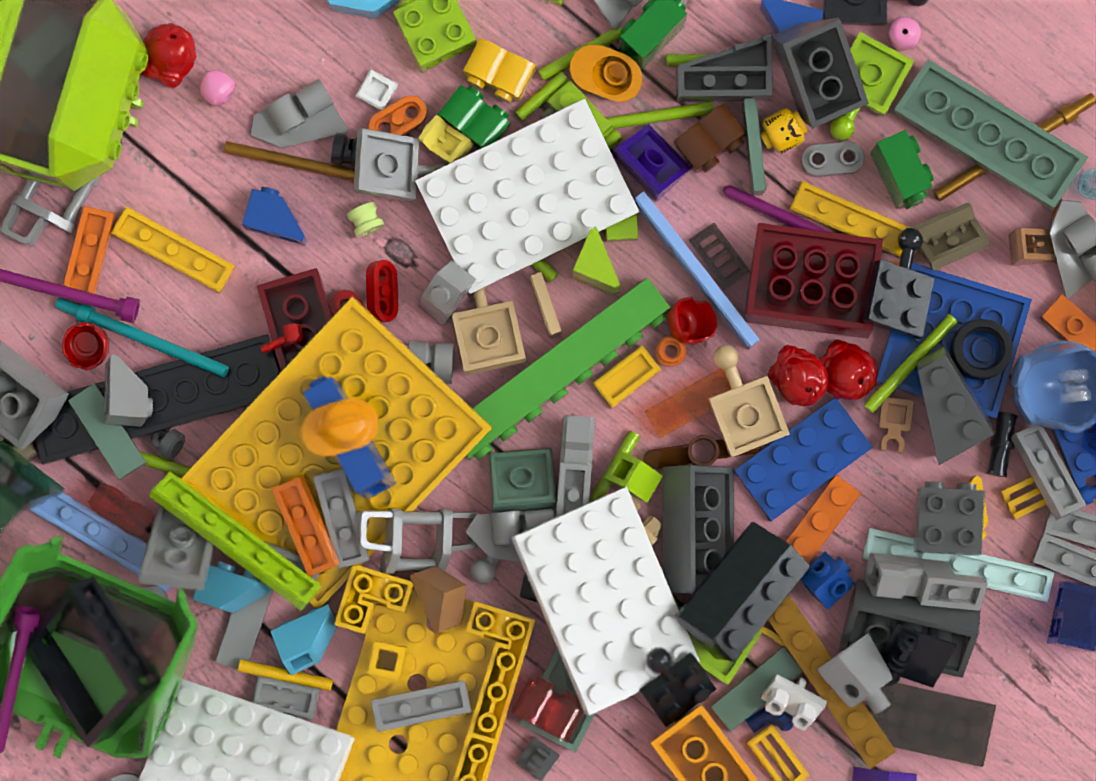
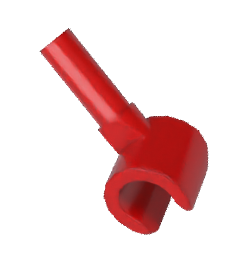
M296 323L284 325V336L261 346L262 353H266L284 344L300 342L303 338L301 325Z

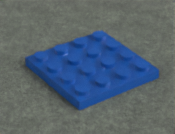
M912 262V271L934 278L923 338L916 340L890 331L878 369L876 383L883 385L948 314L952 315L958 323L929 354L943 346L946 347L950 354L953 337L968 322L978 319L993 320L1003 326L1011 337L1013 351L1006 369L990 379L975 380L969 379L964 375L963 377L988 418L997 419L1032 299L939 270L933 271L929 267ZM974 332L966 338L963 344L964 357L974 367H990L999 357V343L988 332ZM916 367L896 389L924 398L918 367Z

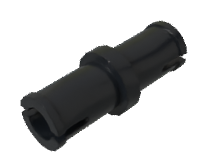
M998 412L994 439H990L989 444L992 447L987 474L1007 477L1010 452L1015 448L1011 437L1014 435L1018 415Z

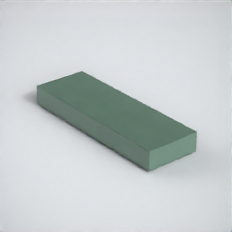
M747 98L742 102L744 130L746 131L745 140L751 194L758 196L763 195L765 192L766 183L757 101L755 98Z
M95 383L68 400L119 480H122L147 463L123 425L104 424V396Z
M782 647L710 708L731 732L766 703V701L761 699L762 693L770 685L776 674L792 682L803 671L789 652Z

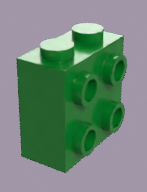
M649 0L643 6L642 10L644 12L636 21L634 18H631L620 30L622 34L619 37V50L635 60L642 71L684 28L687 13L684 11L686 6L681 0Z
M906 129L877 142L870 154L896 209L905 206L906 210H909L923 203V200L928 197L927 193L933 187L931 182L934 181V177L927 164L922 165L917 154L920 153L919 144L913 135H908Z

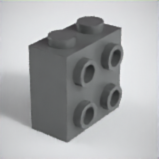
M925 482V487L917 488L914 552L982 555L985 490H976V484L958 483L957 489L944 488L943 482Z

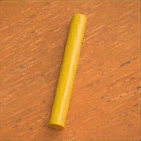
M240 659L237 670L242 673L331 691L333 679L303 672L290 675L287 669Z

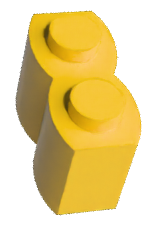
M479 38L463 73L464 76L468 77L466 82L481 90H483L484 86L496 91L494 96L504 102L511 103L512 100L520 102L536 71V65L485 39Z

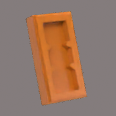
M1061 294L1040 319L1065 341L1077 342L1096 351V323L1066 296Z

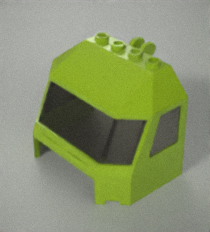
M0 0L1 173L76 191L111 170L115 160L119 159L122 151L120 141L123 131H126L128 127L137 128L139 122L138 119L130 115V108L143 109L144 102L137 98L139 94L138 80L141 71L146 69L148 54L147 48L128 14L114 0Z

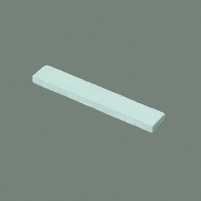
M872 528L868 529L862 556L864 560H868L869 555L874 553L947 561L954 574L985 577L988 582L987 589L1042 602H1048L1055 572L983 554L971 556L914 552V538Z

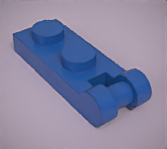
M1051 428L1069 474L1086 505L1093 503V499L1096 498V485L1088 488L1084 480L1093 475L1096 480V448L1088 429L1073 433Z

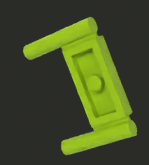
M561 71L514 112L523 122L545 101L555 112H558L585 99L609 150L623 139L619 132L612 127V124Z

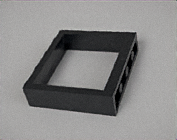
M94 576L68 586L40 619L38 626L34 627V631L30 632L26 651L87 748L111 738L162 682ZM89 591L92 596L87 597L86 593ZM73 609H75L127 691L104 717L51 635ZM45 639L49 646H45L42 640ZM143 677H145V679L147 680L148 684H147V683L142 684V682L140 681V679L143 678Z

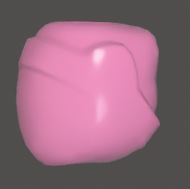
M899 17L894 20L888 32L891 45L899 51L913 48L921 35V29L917 21L908 17ZM906 30L908 33L904 35L902 31Z
M211 70L205 73L201 80L200 93L211 105L220 106L232 95L235 83L226 73Z

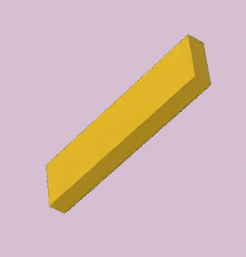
M801 181L789 211L842 234L883 239L882 251L897 258H901L902 249L898 245V236L904 229L911 228L805 181Z
M125 206L111 231V234L220 294L236 267Z

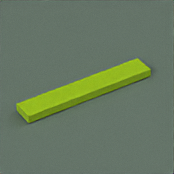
M169 472L151 490L149 497L302 611L319 592L321 584L173 473Z

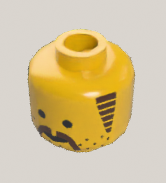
M783 108L763 119L762 126L764 131L760 132V136L767 150L773 147L777 153L783 154L802 144L805 140L804 134L808 131L797 110L792 112L789 108Z

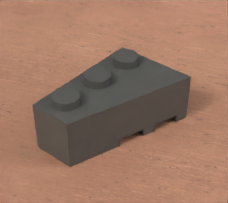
M772 33L747 43L735 45L718 53H712L678 65L676 70V102L743 101L747 98H755L756 101H770L773 96Z
M945 346L917 361L918 374L938 465L994 435L991 421Z

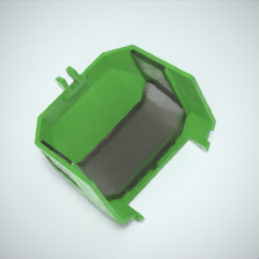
M63 535L51 538L45 544L34 547L31 544L18 548L0 580V708L17 629L13 622L15 608L18 606L35 608L41 612V619L68 586L94 576L162 682L111 738L91 747L115 758H148L175 704L194 647L198 624L187 605L183 588H180L175 603L61 554ZM89 591L86 593L87 597L92 596ZM73 609L51 635L104 717L127 691L75 609ZM43 639L42 642L44 643V645L49 646L46 640ZM26 651L13 714L44 727L35 745V748L41 751L46 747L52 731L62 734L54 748L53 756L61 759L70 738L82 744L85 743ZM143 677V678L140 679V681L142 682V684H145V683L148 684V682H147V680L145 679V677Z

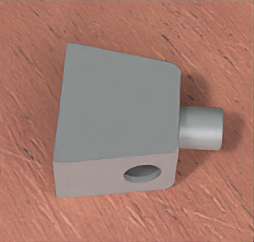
M869 634L846 647L817 669L848 707L853 708L865 700L876 715L891 705L881 688L892 680V675Z

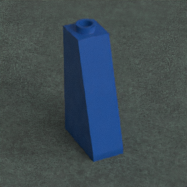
M326 376L309 384L310 389L303 392L312 410L336 401L348 399L339 382L332 377L327 379ZM372 440L361 448L336 455L356 494L371 499L397 484Z

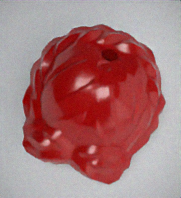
M173 23L160 24L158 27L152 28L143 40L147 48L148 63L146 69L141 71V75L151 80L157 79L165 86L174 89L182 83L183 77L194 66V61L197 57L196 46L190 32L183 27L176 26Z
M836 339L829 345L826 354L819 358L828 372L829 385L827 392L836 399H860L867 395L876 384L878 373L876 361L870 356L869 352L862 350L856 344H849L846 341Z
M785 345L779 351L776 363L770 367L767 374L769 380L777 387L782 397L792 406H812L828 390L829 378L825 365L814 354L809 353L806 349H799L796 346Z

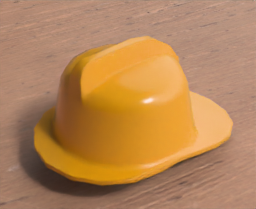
M592 44L583 46L571 58L570 73L572 79L579 87L588 92L612 101L624 102L635 97L641 89L643 81L641 69L636 61L626 53L602 45Z
M352 398L320 406L309 413L301 428L302 440L305 446L316 455L323 457L338 455L367 445L375 437L378 429V418L374 409L363 400Z

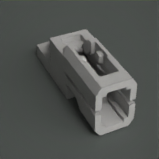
M567 415L563 418L556 517L589 503L595 418Z
M874 553L869 555L864 573L865 582L868 588H870L869 590L873 597L901 599L904 596L916 597L920 605L980 611L988 585L985 577L954 574L947 561Z

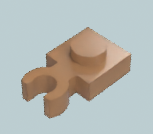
M888 397L881 404L878 429L887 430L886 435L880 441L881 451H886L887 442L894 440L898 445L897 453L901 454L903 452L905 442L901 437V432L909 433L911 431L914 400Z

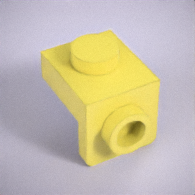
M435 115L431 122L426 124L418 138L431 153L448 164L465 157L474 146V143L468 137L449 126L438 115Z

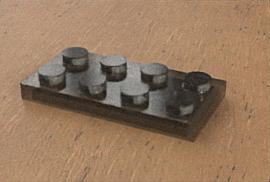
M901 683L893 686L884 685L881 688L891 705L875 715L867 702L865 703L866 708L893 747L979 767L984 766L996 705Z

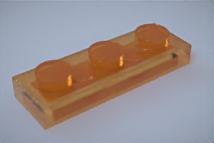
M718 369L645 411L659 439L712 410L707 398L731 389L725 371Z

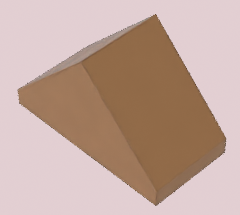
M1017 228L1011 232L1008 237L1012 266L1056 262L1049 234L1050 229Z
M437 566L410 575L434 634L459 626L462 623L467 584Z

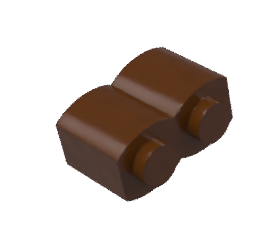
M722 103L676 138L673 145L695 173H698L700 170L707 173L720 162L717 157L722 153L728 151L729 154H732L745 143L742 138L746 135V131L724 103Z

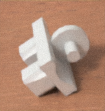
M776 674L761 696V699L766 701V711L775 716L781 715L785 711L793 716L792 722L794 726L803 731L806 730L823 711L827 701L804 689L807 681L805 678L800 676L793 683Z

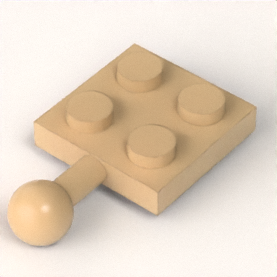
M487 286L473 293L476 309L452 314L465 375L526 362L513 301L488 306L485 293Z
M730 345L718 347L714 352V363L718 368L725 371L731 389L707 399L729 456L732 458L790 435L768 376L764 375L743 384L736 367L739 360L737 350Z

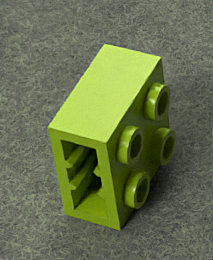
M405 0L397 5V10L393 11L394 18L421 73L474 48L477 44L476 37L457 0Z

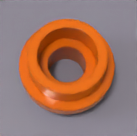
M673 335L661 338L655 348L657 360L667 367L681 364L687 353L686 345L679 342ZM666 347H675L677 354L674 357H668L665 354Z

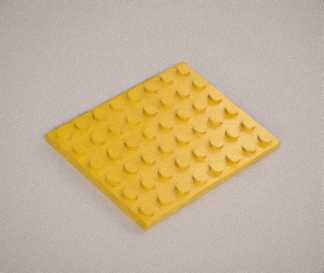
M353 296L181 478L183 482L262 541L264 540L297 553L298 551L272 488L304 475L328 533L313 477L317 474L343 468L336 455L326 457L316 455L305 446L302 440L301 428L304 420L313 411L303 392L310 389L309 384L323 376H326L327 379L329 377L336 379L348 399L357 398L367 402L374 409L378 418V429L372 441L397 484L368 499L356 494L349 480L357 513L359 511H388L390 508H400L402 512H413L492 429V426ZM387 517L368 518L366 539L369 543L382 544L386 540ZM367 548L370 557L375 549ZM353 565L339 569L338 566L320 572L317 582L322 586L310 603L315 608H321L348 580Z

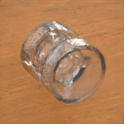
M1089 369L1057 372L1058 382L1062 384V392L1059 394L1060 404L1092 401L1091 391L1087 388V381L1090 379Z

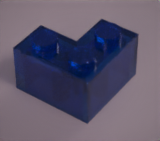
M1066 581L1059 583L1046 644L1081 652H1096V588Z

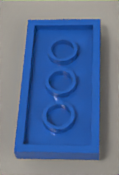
M833 398L789 430L790 435L775 440L734 470L770 522L873 448L838 399Z

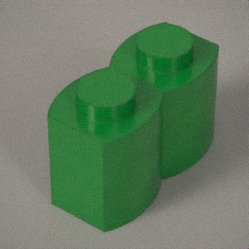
M460 85L440 110L438 116L449 126L468 137L478 150L500 140L510 127V122L507 120L509 115L495 104L492 108L482 101L484 96L474 87L469 86L465 88Z

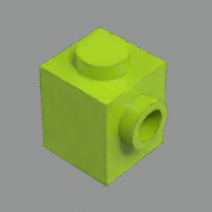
M620 451L605 478L620 489L627 487L630 495L648 503L663 476L643 461Z

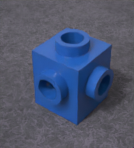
M827 552L820 555L800 579L811 595L827 610L856 585L848 575L852 571L850 567L840 557L834 560Z

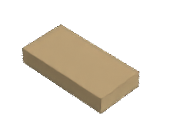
M542 272L533 274L530 277V283L548 335L551 338L559 336L562 331Z

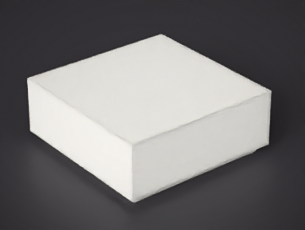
M370 69L356 94V98L381 111L387 107L398 84Z

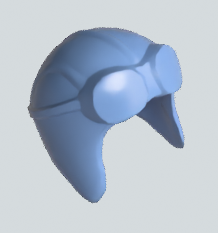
M1056 341L1045 344L1032 353L1021 355L1018 358L1011 379L1015 393L1013 401L1019 414L1027 424L1042 425L1048 428L1078 433L1096 423V351L1077 342Z

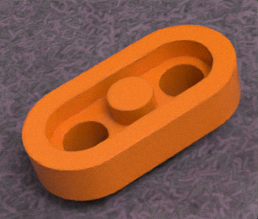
M417 96L403 97L376 113L369 122V130L379 131L381 125L388 124L391 127L389 133L404 136L425 122L427 117L426 105ZM408 109H416L417 115L414 118L407 117L406 111Z

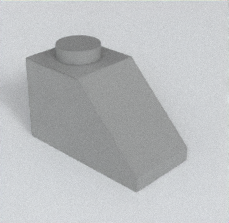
M451 260L436 273L423 292L419 307L444 326L476 279Z
M111 354L105 363L104 424L142 427L146 419L151 417L153 411V399L148 398V387L118 355Z

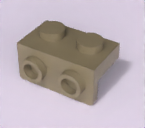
M969 202L914 226L923 237V244L919 250L933 271L990 246L989 238L975 219L973 207Z

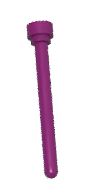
M727 185L723 189L724 196L790 227L831 232L734 186Z
M0 269V282L115 312L116 316L120 317L121 321L134 324L137 318L140 299L127 296L126 299L120 298L116 300Z
M28 606L16 607L13 617L17 634L0 708V753L4 751L29 635L30 632L34 631V627L38 626L41 615L39 610Z

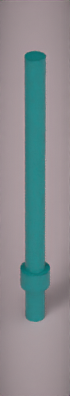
M60 297L56 301V309L75 316L79 322L96 324L99 327L223 378L228 373L229 366L98 313L96 308L90 305H79Z

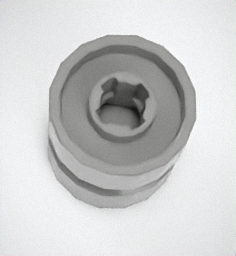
M410 341L409 349L446 384H452L454 343L436 342L433 347H430L428 342Z

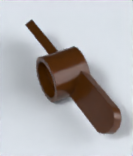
M699 435L693 438L689 444L649 450L644 454L643 460L651 468L658 469L685 464L711 466L717 459L730 458L723 439L715 440L708 435ZM700 440L711 443L714 448L712 460L706 463L696 461L691 452L694 443ZM759 446L737 456L758 453L761 450L762 446Z

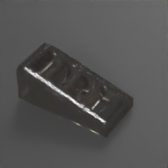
M712 223L688 240L723 292L750 274L751 271L715 223ZM714 234L717 239L702 248L699 243ZM721 244L724 249L710 258L707 253ZM728 254L731 259L717 268L714 263ZM735 264L737 270L724 277L722 272Z

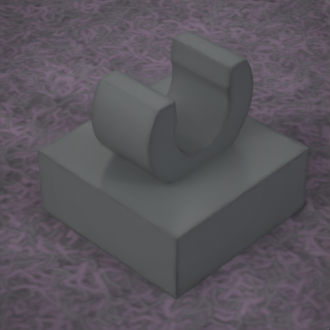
M534 737L516 763L542 781L560 755Z

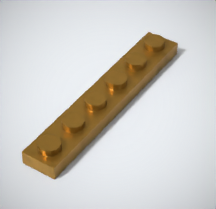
M788 594L768 621L819 696L827 701L826 706L869 769H872L897 751L864 703L860 702L853 708L848 707L818 672L817 669L832 659V656Z

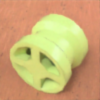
M375 202L361 205L346 214L349 221L355 225L354 233L357 238L374 233L385 226L383 220L378 218L376 214L377 207Z

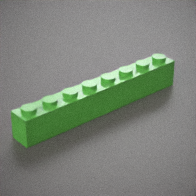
M646 278L473 408L492 426V429L466 455L469 461L474 457L478 461L493 450L490 446L499 438L503 442L509 439L518 431L515 427L524 419L528 423L533 421L543 413L540 407L550 400L553 404L557 403L568 394L566 390L568 386L575 381L578 385L582 384L593 375L591 369L599 363L603 367L619 356L616 353L619 348L625 344L630 348L644 337L641 334L643 330L650 325L655 329L667 320L668 316L666 313L669 312L671 307L649 278Z

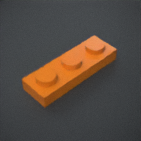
M83 206L63 286L96 294L116 216L115 213Z
M304 475L272 488L307 575L313 576L339 565L340 562Z
M835 475L785 542L789 543L809 564L862 493L838 475Z

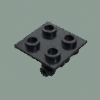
M896 624L880 654L892 675V680L886 686L897 684L900 677L933 688L957 644Z

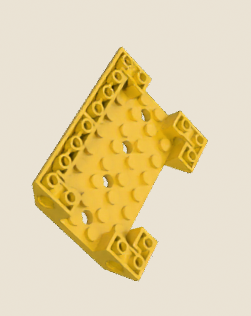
M356 564L353 565L334 625L366 634L336 729V731L350 735L355 739L339 781H487L536 620L465 599L462 623L459 626L434 634L427 626V615L411 581ZM377 640L407 647L401 679L368 673L374 641ZM414 674H420L426 679L425 689L465 680L472 712L377 732L371 700L413 692L408 686L409 678ZM402 735L406 738L408 746L405 752L398 754L390 749L389 742L393 736Z

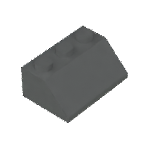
M839 18L799 23L771 36L798 113L803 122L812 129L869 104Z

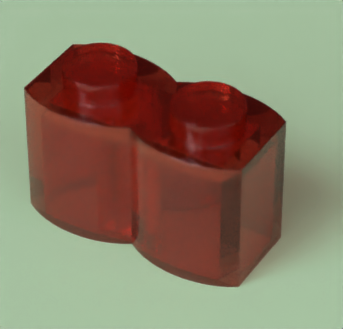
M100 483L88 501L90 507L97 514L116 521L117 525L128 534L147 538L152 530L156 514L147 506L131 501L129 496L119 488Z
M539 676L536 677L535 681L528 678L511 713L568 743L584 713L583 707L580 706L579 698L565 691L563 696L552 691L554 684Z

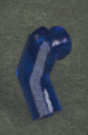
M765 707L745 720L753 733L767 724L778 726L781 731H788L794 726L792 715L784 711L781 715L775 716L766 711Z

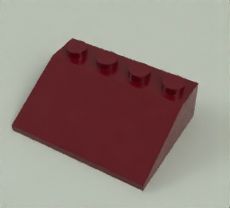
M758 223L744 320L747 323L868 339L873 331V325L862 320L874 261L881 259L883 239Z

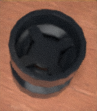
M335 134L331 154L332 164L341 165L345 162L355 167L357 137L352 139L348 138L346 134Z

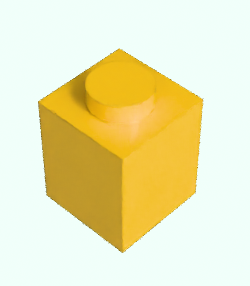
M377 640L374 641L368 673L401 679L407 647Z

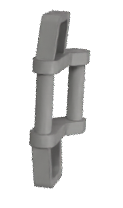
M48 140L43 148L40 149L37 155L39 160L36 165L49 168ZM97 177L77 189L63 217L31 202L41 182L28 179L20 195L16 194L1 226V232L28 247L35 245L49 222L71 234L76 226L73 223L93 186L97 187L100 178ZM21 209L39 217L26 237H22L12 231Z
M390 508L388 511H359L357 513L356 544L362 548L384 551L381 557V572L385 574H394L395 571H423L434 566L445 571L452 552L475 549L478 546L470 536L466 543L452 545L453 518H468L470 526L475 516L479 514L474 512H452L450 509H439L438 512H402L400 508ZM387 517L386 545L369 543L367 541L368 518ZM402 524L436 525V549H434L431 558H400L402 551Z

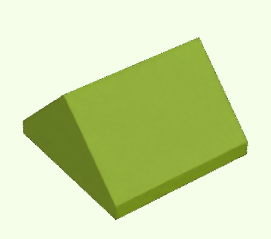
M594 227L589 231L573 269L572 278L608 294L615 295L619 293L620 283L597 227Z

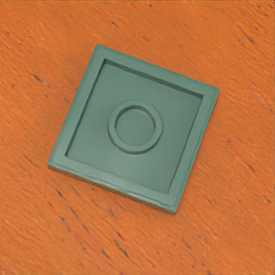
M552 448L489 453L493 512L556 507Z

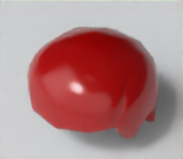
M687 297L671 305L667 317L669 330L679 342L695 345L714 336L717 329V317L709 302L695 301L693 297Z
M79 322L67 329L62 339V353L71 366L88 371L105 361L109 354L110 341L106 332L101 327L89 322Z

